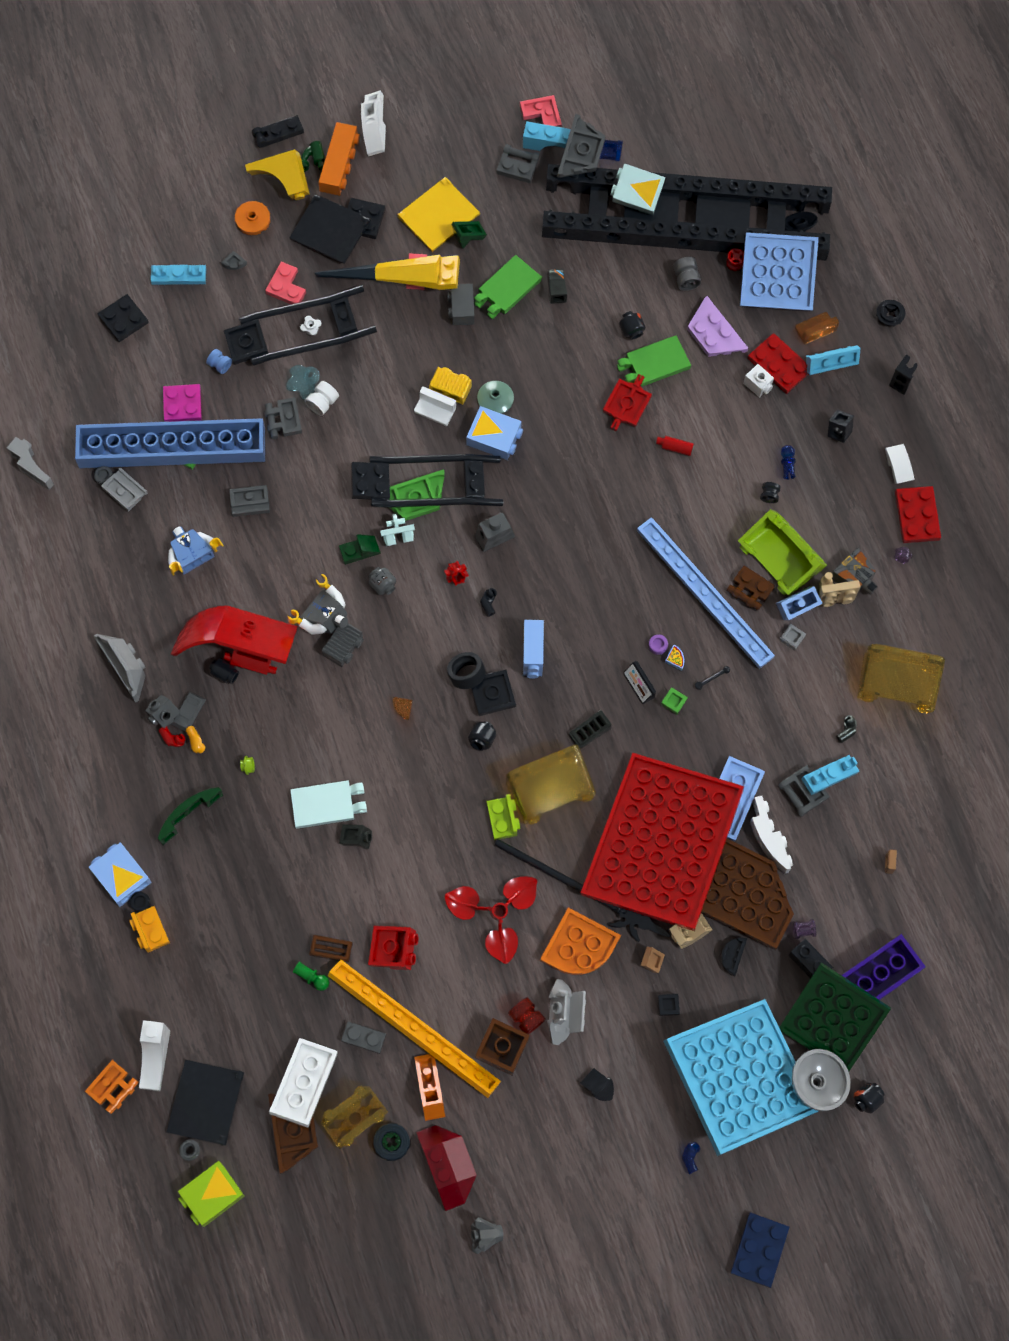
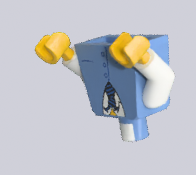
M182 527L175 528L172 533L176 539L170 542L172 548L169 549L168 564L172 575L174 576L176 571H181L183 574L190 572L215 557L213 550L217 552L216 548L218 546L223 547L224 545L219 538H213L202 532H196L192 529L185 533Z

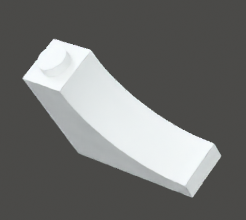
M143 1020L140 1036L142 1046L140 1089L161 1090L170 1030L164 1023Z

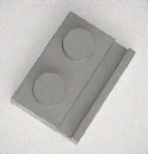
M119 468V471L108 478L101 487L129 512L148 493L122 468Z

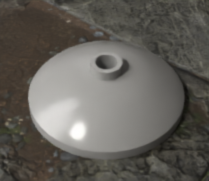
M814 1049L801 1055L795 1062L792 1070V1085L796 1095L806 1106L817 1111H829L839 1107L846 1100L850 1091V1075L846 1065L837 1055L827 1050ZM813 1080L818 1082L817 1086L814 1085Z

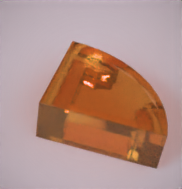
M394 697L395 710L402 718L409 720L413 700Z

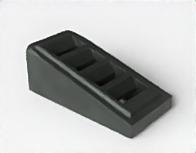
M600 710L572 730L569 736L580 750L609 731L612 724L603 711ZM598 719L604 725L603 727H601L600 724L597 722ZM592 723L597 729L596 732L590 726ZM586 728L591 734V736L588 737V735L583 729ZM578 732H580L583 738L585 739L583 742L577 735Z

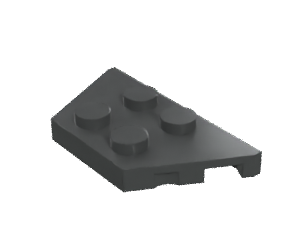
M576 113L557 177L593 172L598 167L606 136L600 131L595 130L594 126L590 123L587 124L583 121L581 116Z

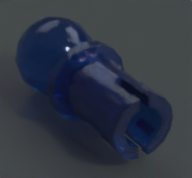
M785 445L780 452L783 457L781 464H783V478L789 480V472L791 479L796 477L794 468L796 459L793 458L795 449L791 445Z

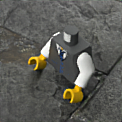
M321 574V576L325 579V582L319 583L317 579L316 582L320 588H325L326 591L322 590L301 618H299V613L296 610H291V614L296 616V618L288 616L290 624L298 623L299 627L312 635L332 634L338 626L344 628L348 624L347 612L344 609L346 604L343 596L333 585L330 586L328 584V579L324 574Z

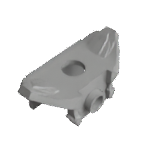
M556 979L548 997L551 999L550 1015L547 1023L551 1043L555 1045H560L561 1042L567 1039L570 1033L583 1032L585 1025L586 991L572 992L569 986L560 979Z

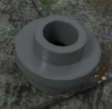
M194 1140L184 1141L179 1148L180 1156L187 1161L195 1160L200 1154L199 1144ZM188 1147H193L194 1151L192 1154H187L186 1150Z

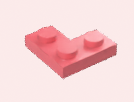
M554 95L520 102L523 120L541 117L542 124L562 128Z
M281 261L265 290L266 294L289 304L302 302L306 289L292 284L298 273V268Z

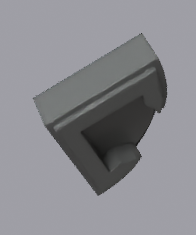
M233 251L221 264L224 268L237 270L246 266L247 261Z

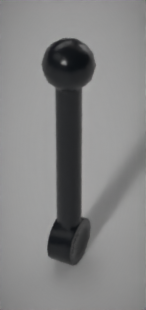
M725 666L722 671L708 679L696 682L695 688L701 690L703 685L724 673H729L730 667Z

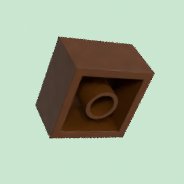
M493 1018L476 1053V1059L513 1076L530 1035Z

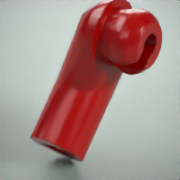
M167 726L159 729L160 735L168 746L181 747L184 745L186 738L183 734L172 735Z

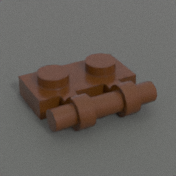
M743 566L733 580V583L738 585V587L735 588L730 584L726 591L731 593L733 598H738L745 602L747 607H753L759 611L762 604L757 602V599L765 603L776 585ZM743 590H746L747 592H749L750 594H752V596L749 597L748 595H746V594L743 593L742 591H743Z

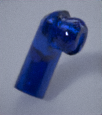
M696 1142L688 1143L682 1154V1160L689 1174L698 1171L694 1158L696 1153L700 1151V1146Z

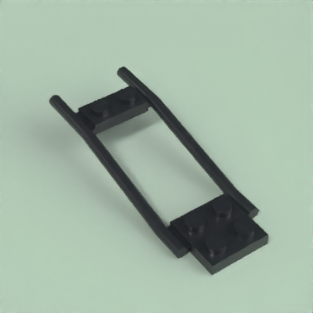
M363 285L330 296L264 310L239 318L241 325L224 330L234 365L251 360L253 366L270 360L343 344L376 333L375 325L358 331L348 300L350 296L365 292ZM328 303L331 304L341 337L276 352H268L259 319Z
M476 454L369 456V463H351L352 499L371 500V507L386 508L445 505L503 506V499L484 498L483 462L500 463L501 456ZM464 461L465 497L390 500L389 464Z

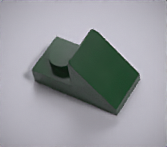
M479 221L453 222L451 224L454 235L462 249L465 248L470 240H483L487 236Z
M358 534L356 535L357 540L339 545L345 565L381 554L375 536Z

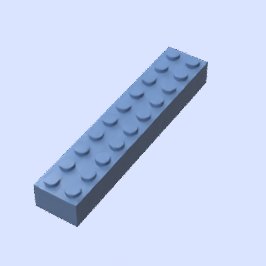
M263 418L76 425L75 460L79 468L265 462V426Z

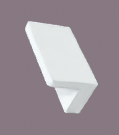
M422 387L420 399L414 412L447 426L456 410V400Z

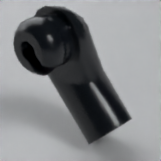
M494 588L487 589L480 600L487 617L495 614L492 603L497 595V591Z

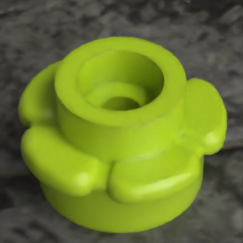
M245 756L244 760L240 761L241 771H245L246 775L254 773L255 764L253 757Z

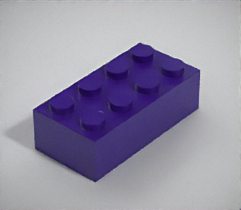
M900 934L842 976L881 1000L921 972L926 966L903 935Z

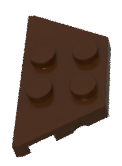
M272 1093L268 1094L270 1108L276 1096ZM271 1115L280 1174L285 1173L318 1148L314 1116L309 1127H305Z

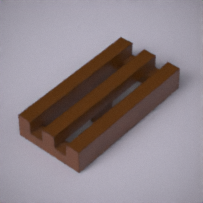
M313 935L309 955L337 961L342 960L349 963L353 942ZM316 941L347 946V949L316 944ZM315 949L346 954V956L317 952Z

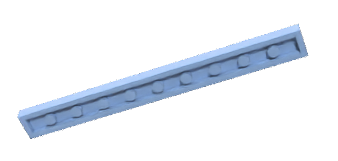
M652 517L637 528V532L759 669L774 658L775 655Z

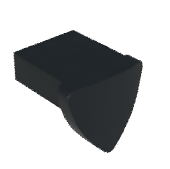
M595 1068L580 1082L596 1099L601 1101L613 1099L614 1085L612 1079L606 1078Z

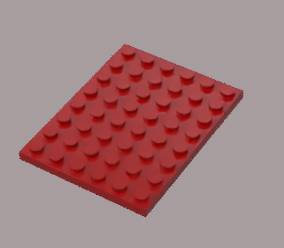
M632 753L582 887L581 895L695 932L739 806L744 786Z

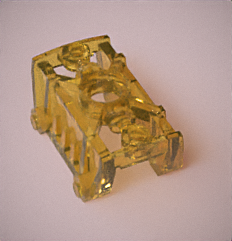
M358 1086L352 1096L333 1110L328 1109L324 1112L321 1124L338 1148L341 1149L344 1146L349 1147L352 1145L354 1138L373 1123L382 1122L385 1118L384 1115L388 1111L370 1087ZM372 1094L373 1098L370 1100V1105L366 1108L364 1106L360 1108L361 1101ZM382 1107V1109L376 1111L372 1116L366 1117L370 1114L368 1111H370L371 1109H377ZM351 1114H360L361 1121L358 1124H352L349 1121ZM336 1120H344L341 1123L342 1126L338 1129L329 1130L327 1128ZM349 1129H351L348 1134H346L344 1137L341 1138V1140H339V1142H337L343 1130H346L347 1132Z

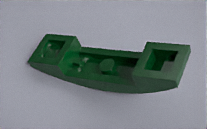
M219 787L207 789L181 803L163 824L158 836L160 843L164 845L178 834L174 826L203 802L209 808L223 796L222 790Z

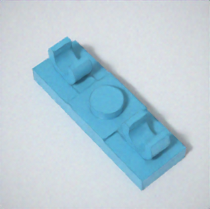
M153 265L151 267V284H206V265Z
M858 345L847 346V348L843 349L839 348L820 354L815 353V355L811 356L806 355L807 373L812 375L859 364L860 347Z
M848 755L803 776L801 779L810 794L813 795L859 772L856 766L858 763L854 757L851 758Z

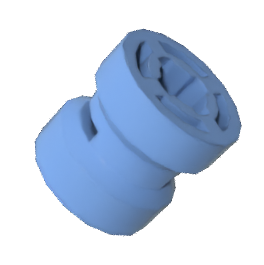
M215 349L208 356L206 363L211 367H215L220 374H224L230 368L232 359L228 356H223L220 350Z

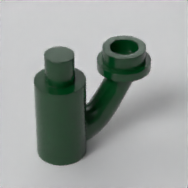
M313 141L304 150L301 157L304 172L309 170L310 164L307 159L311 154L314 164L318 166L319 170L323 169L326 159L321 142Z

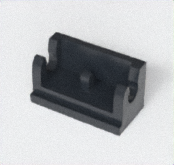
M905 355L895 369L889 384L890 387L903 395L906 394L913 378L912 375L917 369V363L912 368L907 367L906 364L910 360L908 355Z

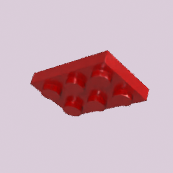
M774 333L752 351L747 358L755 366L759 364L773 376V382L786 394L809 375L806 362Z
M933 486L896 489L895 495L903 543L940 541L941 532Z

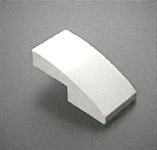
M904 444L885 448L888 465L892 468L895 484L915 480Z

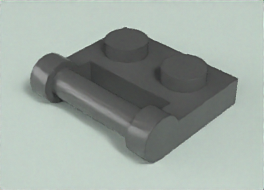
M506 144L497 168V174L531 183L540 153L534 152L533 154L512 148L511 145ZM509 154L525 158L528 160H532L531 164L513 158H509Z
M807 765L778 784V787L784 790L795 805L800 817L830 797L825 789L813 795L810 794L801 779L812 772ZM793 782L809 803L806 806L803 805L790 787V784Z

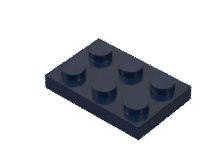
M749 1213L730 1274L771 1288L789 1226Z

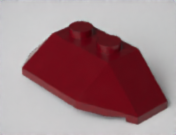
M437 1125L417 1132L445 1211L465 1204L477 1175L462 1136Z

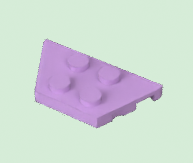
M706 296L689 323L688 332L708 357L719 354L728 355L731 352L737 351L747 352L748 347L709 297Z

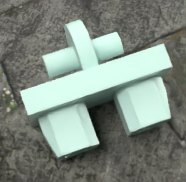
M392 514L393 520L386 521L387 527L394 526L395 528L380 531L386 546L396 544L394 534L402 533L403 543L413 541V531L415 528L414 524L399 527V524L405 523V518L397 519V515Z

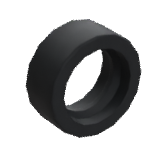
M473 652L458 654L452 658L447 667V673L451 682L459 689L474 688L481 683L486 674L481 658ZM476 665V669L471 674L463 677L456 676L457 672L464 666Z

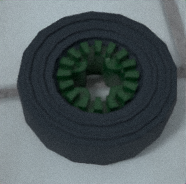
M395 1123L381 1126L376 1131L373 1140L375 1152L387 1161L401 1159L410 1147L408 1132L404 1127ZM395 1137L397 1145L395 1147H388L387 1138L392 1139Z

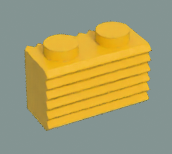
M437 367L429 384V389L452 398L457 403L463 405L472 387V380L465 374L458 375L453 373L449 368Z

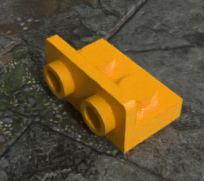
M155 906L137 914L135 912L130 913L132 919L129 921L133 931L137 930L140 937L137 938L141 949L145 948L149 953L170 943Z

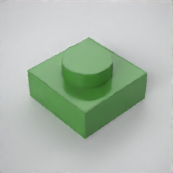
M671 687L661 705L677 715L688 697Z

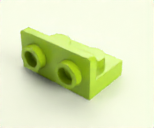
M508 794L505 798L487 801L494 840L517 836L520 823L519 819L514 817L513 811H516L515 799L511 800L510 794Z

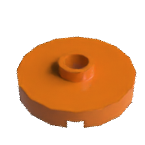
M248 201L237 208L235 223L242 233L258 235L269 227L270 212L263 203Z

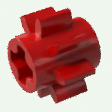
M458 561L449 563L447 570H444L448 583L453 581L455 586L465 583V578L469 576L465 564L460 566Z

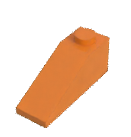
M430 1054L416 1056L414 1059L425 1121L445 1117L435 1058Z

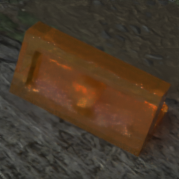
M825 312L797 324L795 329L803 343L807 344L837 331L839 321L837 317L830 318L829 314Z

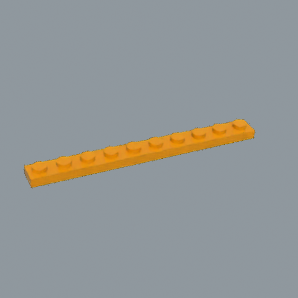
M340 960L329 971V978L485 1097L489 1098L501 1082L498 1078L344 961Z

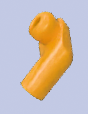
M187 727L186 733L190 739L191 750L194 753H203L205 745L202 743L195 727Z

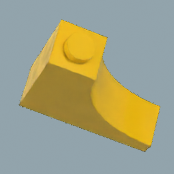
M295 149L245 164L246 171L251 175L267 174L278 178L285 186L288 196L292 199L301 200L306 195H310L301 156Z

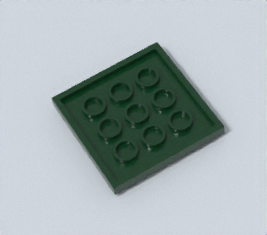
M821 962L779 1028L783 1033L809 1050L823 1049L834 1053L844 1062L849 1072L891 1010V1007Z

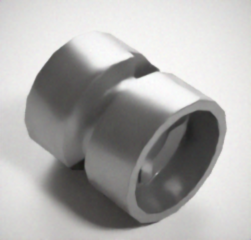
M684 257L675 261L673 268L677 276L679 289L689 291L701 285V278L698 273L696 259Z

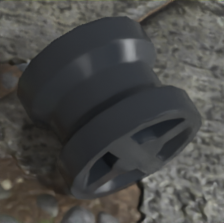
M774 482L763 483V493H761L760 499L766 503H777L781 486Z

